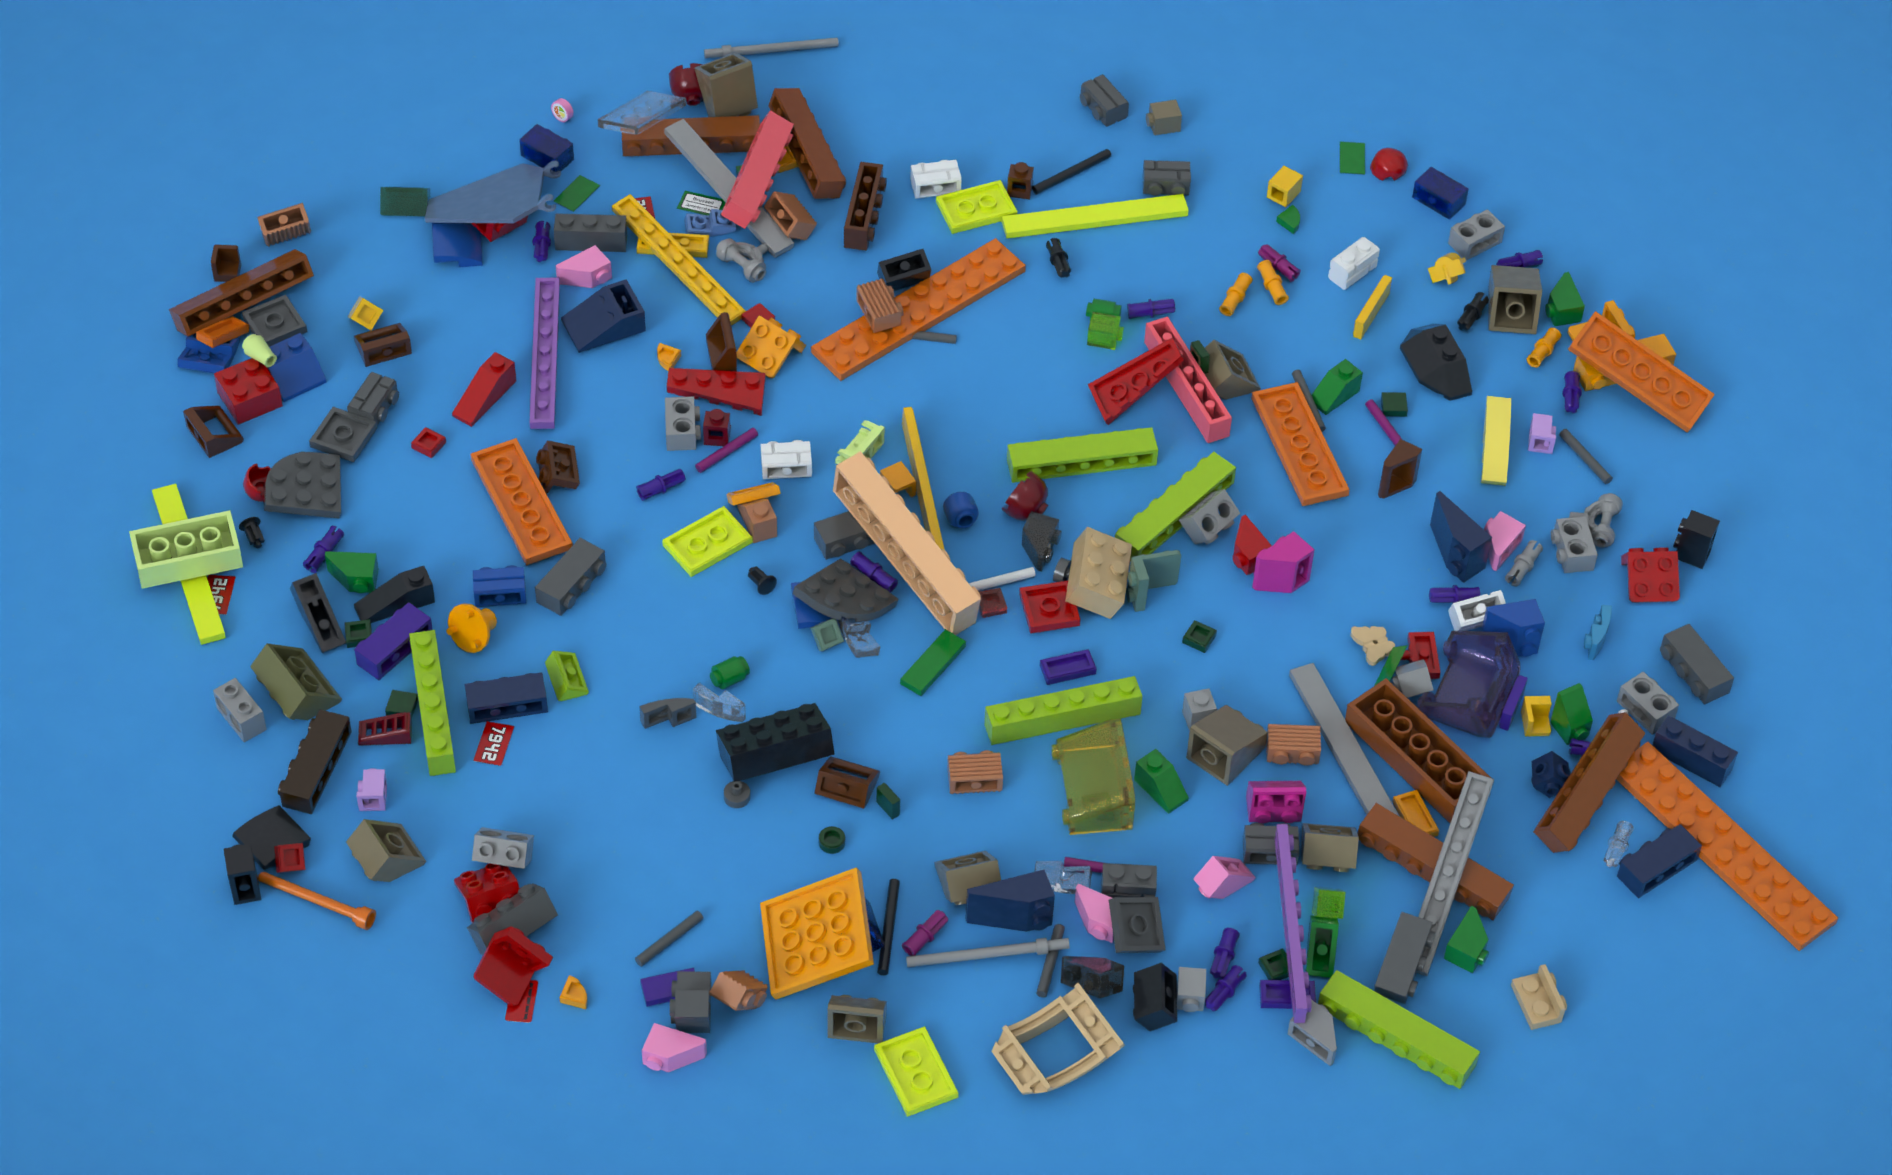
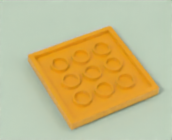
M857 867L760 903L770 992L774 999H780L874 965L862 874Z

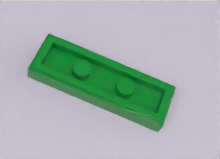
M945 629L901 677L900 684L922 696L966 647V641Z

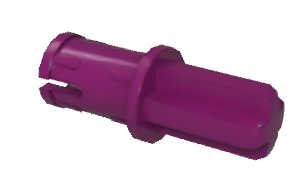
M1268 244L1261 246L1258 251L1259 256L1264 260H1270L1275 271L1278 270L1290 282H1293L1294 278H1298L1301 270L1291 264L1284 254L1280 255Z
M936 910L923 925L919 924L916 927L917 931L902 944L903 950L908 955L915 956L927 942H932L934 935L948 922L946 914L943 911Z

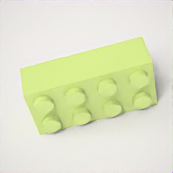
M230 510L129 531L142 589L243 568L240 546Z

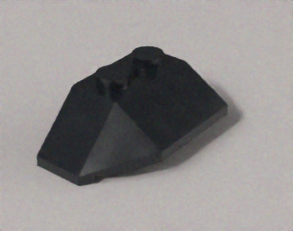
M1430 324L1411 329L1400 345V350L1418 382L1432 391L1444 395V398L1449 401L1472 395L1466 358L1446 324Z

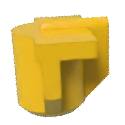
M1451 252L1437 259L1435 266L1428 268L1432 283L1445 279L1448 285L1456 282L1458 275L1466 273L1463 263L1466 262L1465 257L1461 258L1458 254Z

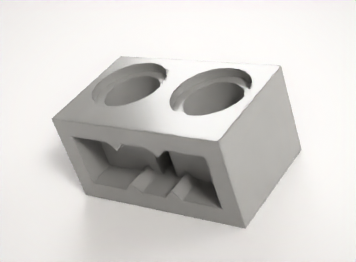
M1487 209L1451 227L1448 244L1462 258L1465 257L1468 260L1502 243L1505 226Z
M694 397L665 398L667 451L696 450V440H701L700 425H695V421H700V406H695Z
M1222 489L1211 492L1179 519V522L1194 544L1203 542L1209 544L1218 538L1217 533L1219 531L1226 530L1235 523L1233 519L1240 512L1226 490Z
M1586 516L1556 519L1555 527L1551 530L1552 544H1556L1557 561L1559 564H1562L1564 573L1594 571L1598 554Z
M1641 672L1620 687L1617 702L1624 709L1628 710V713L1652 735L1658 731L1668 715L1673 718L1676 717L1679 707L1676 700L1671 695H1668L1645 672Z
M236 678L213 690L218 711L243 742L267 730L263 711Z
M482 827L474 835L472 861L525 869L532 860L534 835Z

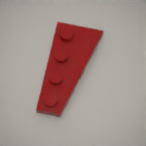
M1173 338L1088 384L1107 425L1113 422L1184 361Z
M669 368L667 392L684 397H694L696 400L699 397L708 399L709 403L719 405V403L732 405V409L740 411L743 408L753 410V414L762 416L766 374Z

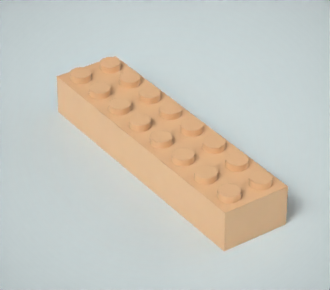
M860 451L836 465L833 492L941 626L957 635L975 624L981 601L980 593L974 586L971 587L962 570L952 564L948 553L938 547L931 532L925 531L917 515L914 512L911 513L905 506L903 498L899 494L894 493L890 488L887 478L877 472L873 461L870 458H866Z

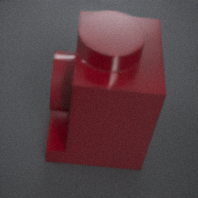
M721 409L706 411L703 423L704 445L725 446L729 443L731 433L730 413H725ZM711 431L723 432V436H712Z

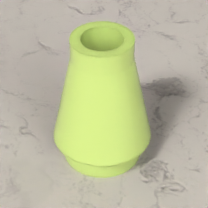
M251 334L243 341L242 348L245 355L257 360L266 367H271L275 364L277 356L271 351L262 336Z

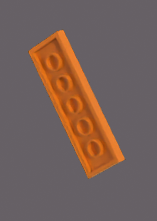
M1596 311L1568 348L1570 352L1687 433L1715 395Z
M1298 382L1252 392L1251 399L1301 505L1307 506L1349 496L1350 489Z
M517 438L470 454L471 461L526 566L564 553L573 546L568 533Z

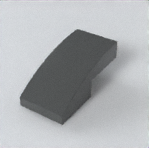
M691 698L664 699L639 706L640 721L645 729L669 720L671 725L675 727L697 718L696 702Z

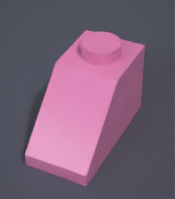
M594 245L557 264L556 277L560 278L561 285L594 288L612 279L611 261Z
M1502 511L1494 519L1491 517L1484 527V530L1492 536L1488 557L1491 568L1494 571L1501 567L1522 542L1526 528L1525 524Z
M1212 856L1193 880L1199 885L1198 890L1209 899H1224L1251 883L1256 877L1240 859Z
M1078 884L1075 892V904L1087 933L1093 935L1096 939L1113 943L1114 937L1108 901L1112 898Z
M654 1023L642 1048L643 1065L655 1071L662 1070L669 1073L704 1059L707 1054L706 1039Z

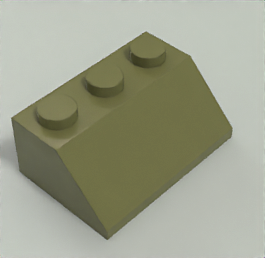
M267 643L250 666L257 675V680L264 684L270 692V697L277 701L283 709V714L289 719L309 720L317 716L320 709L326 711L339 704L342 700L303 648Z

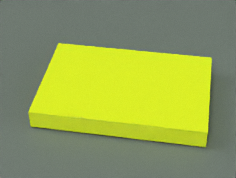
M1001 180L936 196V204L952 234L1001 222L1002 216L1018 214Z
M725 506L662 540L663 547L690 577L753 543V537Z
M925 1026L874 1045V1051L907 1117L958 1098L959 1093Z

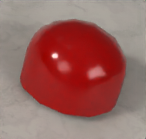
M1383 148L1375 154L1370 169L1372 174L1379 180L1383 181L1387 177H1392L1395 181L1405 175L1408 162L1401 151L1394 148Z
M256 463L245 474L243 481L245 493L255 501L264 502V486L271 469L269 466L261 468Z

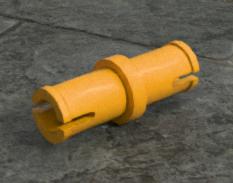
M1270 260L1261 261L1257 265V269L1264 280L1263 285L1265 289L1269 290L1276 305L1286 303L1289 297L1282 286L1280 275L1276 274Z
M1240 273L1234 285L1227 290V297L1219 307L1223 315L1232 316L1237 305L1244 300L1245 292L1253 281L1249 274Z
M1549 328L1543 338L1535 343L1534 350L1526 359L1530 366L1534 368L1539 367L1542 361L1552 354L1555 344L1561 338V333L1558 329Z

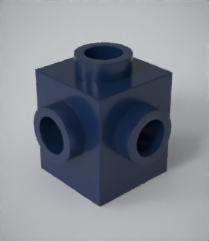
M1553 751L1531 761V781L1533 787L1548 798L1556 796L1571 774L1569 762Z

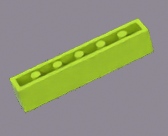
M1152 427L1033 442H1019L1008 444L1007 464L1012 483L1021 482V480L1025 481L1029 478L1026 475L1030 471H1033L1041 479L1155 466L1157 465L1158 447Z
M1212 452L1208 457H1203L1191 471L1185 472L1175 485H1170L1162 496L1158 499H1153L1142 513L1138 512L1129 524L1120 527L1115 534V538L1132 544L1130 561L1135 556L1152 554L1183 527L1179 519L1211 492L1222 489L1227 490L1234 484L1236 467L1217 453Z
M435 630L409 633L429 775L455 773L454 754Z
M1132 676L985 706L984 725L991 745L1140 715L1143 696L1136 677Z
M1338 970L1335 971L1320 992L1318 1004L1325 1006L1333 1017L1344 1022L1350 1029L1357 1030L1368 1036L1373 1042L1391 1049L1397 1056L1405 1057L1412 1061L1420 1069L1440 1077L1448 1085H1454L1461 1089L1477 1066L1479 1050Z

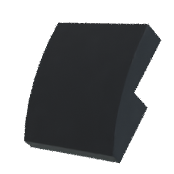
M280 805L252 818L233 832L232 835L241 845L251 844L254 860L263 870L276 866L274 846L303 843V848L309 846L311 840L306 832Z

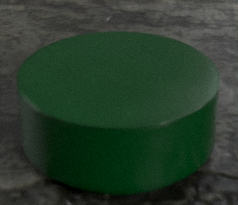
M834 826L824 828L819 834L820 848L829 854L840 852L845 846L844 832Z

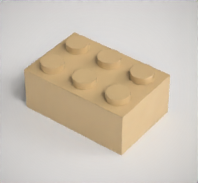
M1086 527L1073 545L1065 601L1111 619L1125 601L1132 544Z

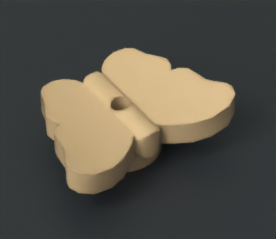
M1353 626L1350 636L1357 644L1363 646L1362 649L1366 654V661L1369 665L1375 666L1378 662L1389 656L1392 648L1395 647L1394 642L1388 641L1386 637L1387 632L1384 627Z

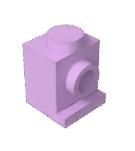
M1533 413L1529 429L1528 451L1546 454L1553 453L1556 440V426H1552L1553 416Z
M371 768L363 770V780L358 781V792L356 795L359 811H386L387 780L385 769Z

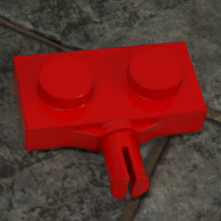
M1409 632L1407 638L1409 648L1405 650L1401 660H1408L1409 663L1424 659L1430 678L1439 679L1441 672L1434 632Z

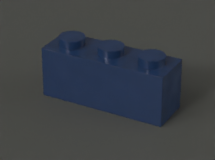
M542 672L465 684L470 724L548 712Z
M1669 715L1656 732L1653 746L1668 760L1718 787L1722 786L1731 773L1738 754L1737 751Z
M1681 824L1673 829L1668 828L1653 842L1647 841L1636 853L1625 855L1619 862L1620 867L1617 877L1637 898H1640L1696 862L1702 845Z

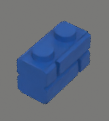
M510 565L498 569L483 567L480 570H473L475 607L526 603L524 567Z

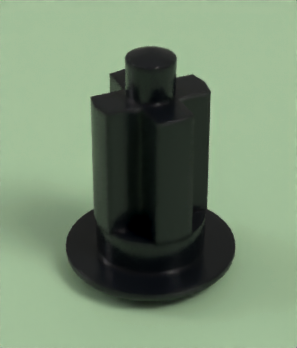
M249 517L239 524V529L245 531L250 545L261 548V543L265 541L258 526L261 520L258 517Z
M757 566L749 569L748 577L758 586L759 594H769L777 584L776 577L772 575L767 576Z

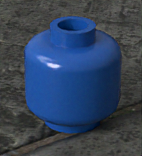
M956 492L948 496L944 501V513L948 522L953 527L968 528L977 520L979 515L978 507L969 493Z

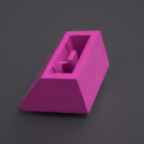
M1294 531L1286 537H1280L1270 548L1263 549L1258 553L1252 588L1256 591L1294 592L1310 581L1315 549Z
M1248 781L1246 800L1249 822L1262 824L1268 822H1301L1307 792L1306 786L1302 781Z

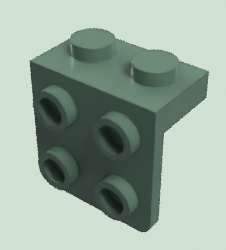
M1167 550L1148 555L1142 554L1131 558L1126 596L1128 602H1132L1135 612L1145 610L1148 589L1175 585L1178 582L1181 562L1179 550Z

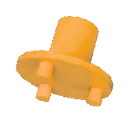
M463 603L455 606L450 611L446 632L448 635H451L459 648L466 652L476 653L488 645L490 631L496 627L497 618L490 609L484 608L480 610L472 604Z

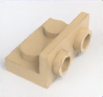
M1546 964L1540 965L1536 974L1512 979L1511 987L1531 1030L1562 1023L1564 1013L1567 1010L1566 1000L1563 995H1559L1555 976L1552 972L1549 973Z

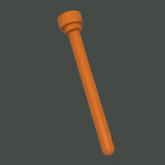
M261 872L258 875L260 882L352 918L355 925L364 930H369L375 921L376 911L369 907L354 908L269 873Z

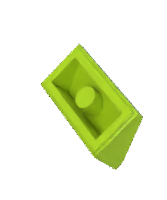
M552 651L545 661V665L557 700L565 701L587 695L589 691L576 654Z

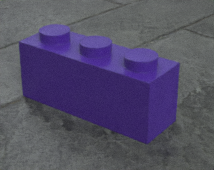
M408 602L403 608L396 610L393 616L384 624L379 625L368 638L358 643L354 649L357 665L377 680H380L412 652L409 633L433 630L431 618Z

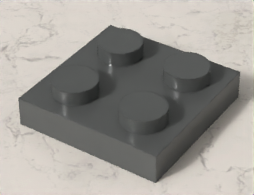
M286 295L242 312L243 319L249 324L251 332L262 336L269 347L298 333L303 334L307 332L306 324Z
M332 407L309 440L310 447L329 454L340 455V458L355 462L376 431L377 422Z
M1114 897L1108 900L1116 953H1159L1166 950L1158 897Z

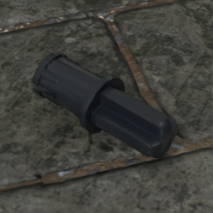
M1051 238L1053 246H1051L1049 241L1046 243V248L1050 254V262L1055 266L1059 277L1067 278L1071 272L1067 261L1068 254L1063 251L1058 238Z
M1478 292L1470 304L1465 305L1464 313L1457 321L1460 330H1469L1475 320L1481 317V311L1489 302L1487 295L1481 301L1484 293Z

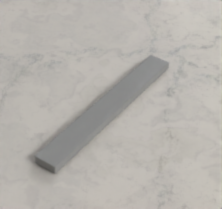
M684 119L666 127L664 134L726 203L736 177ZM762 206L758 207L761 212L754 223L750 221L747 227L762 244L764 243L768 246V251L776 258L792 249L794 242L787 238Z
M1314 663L1291 669L1289 673L1291 680L1316 725L1320 726L1322 736L1366 815L1375 803L1398 815Z
M1468 771L1418 916L1433 922L1432 931L1436 932L1431 948L1426 947L1423 956L1427 957L1422 973L1417 971V973L1428 976L1494 783V779Z

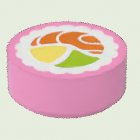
M559 98L552 103L551 110L557 120L566 122L573 117V108L567 100Z

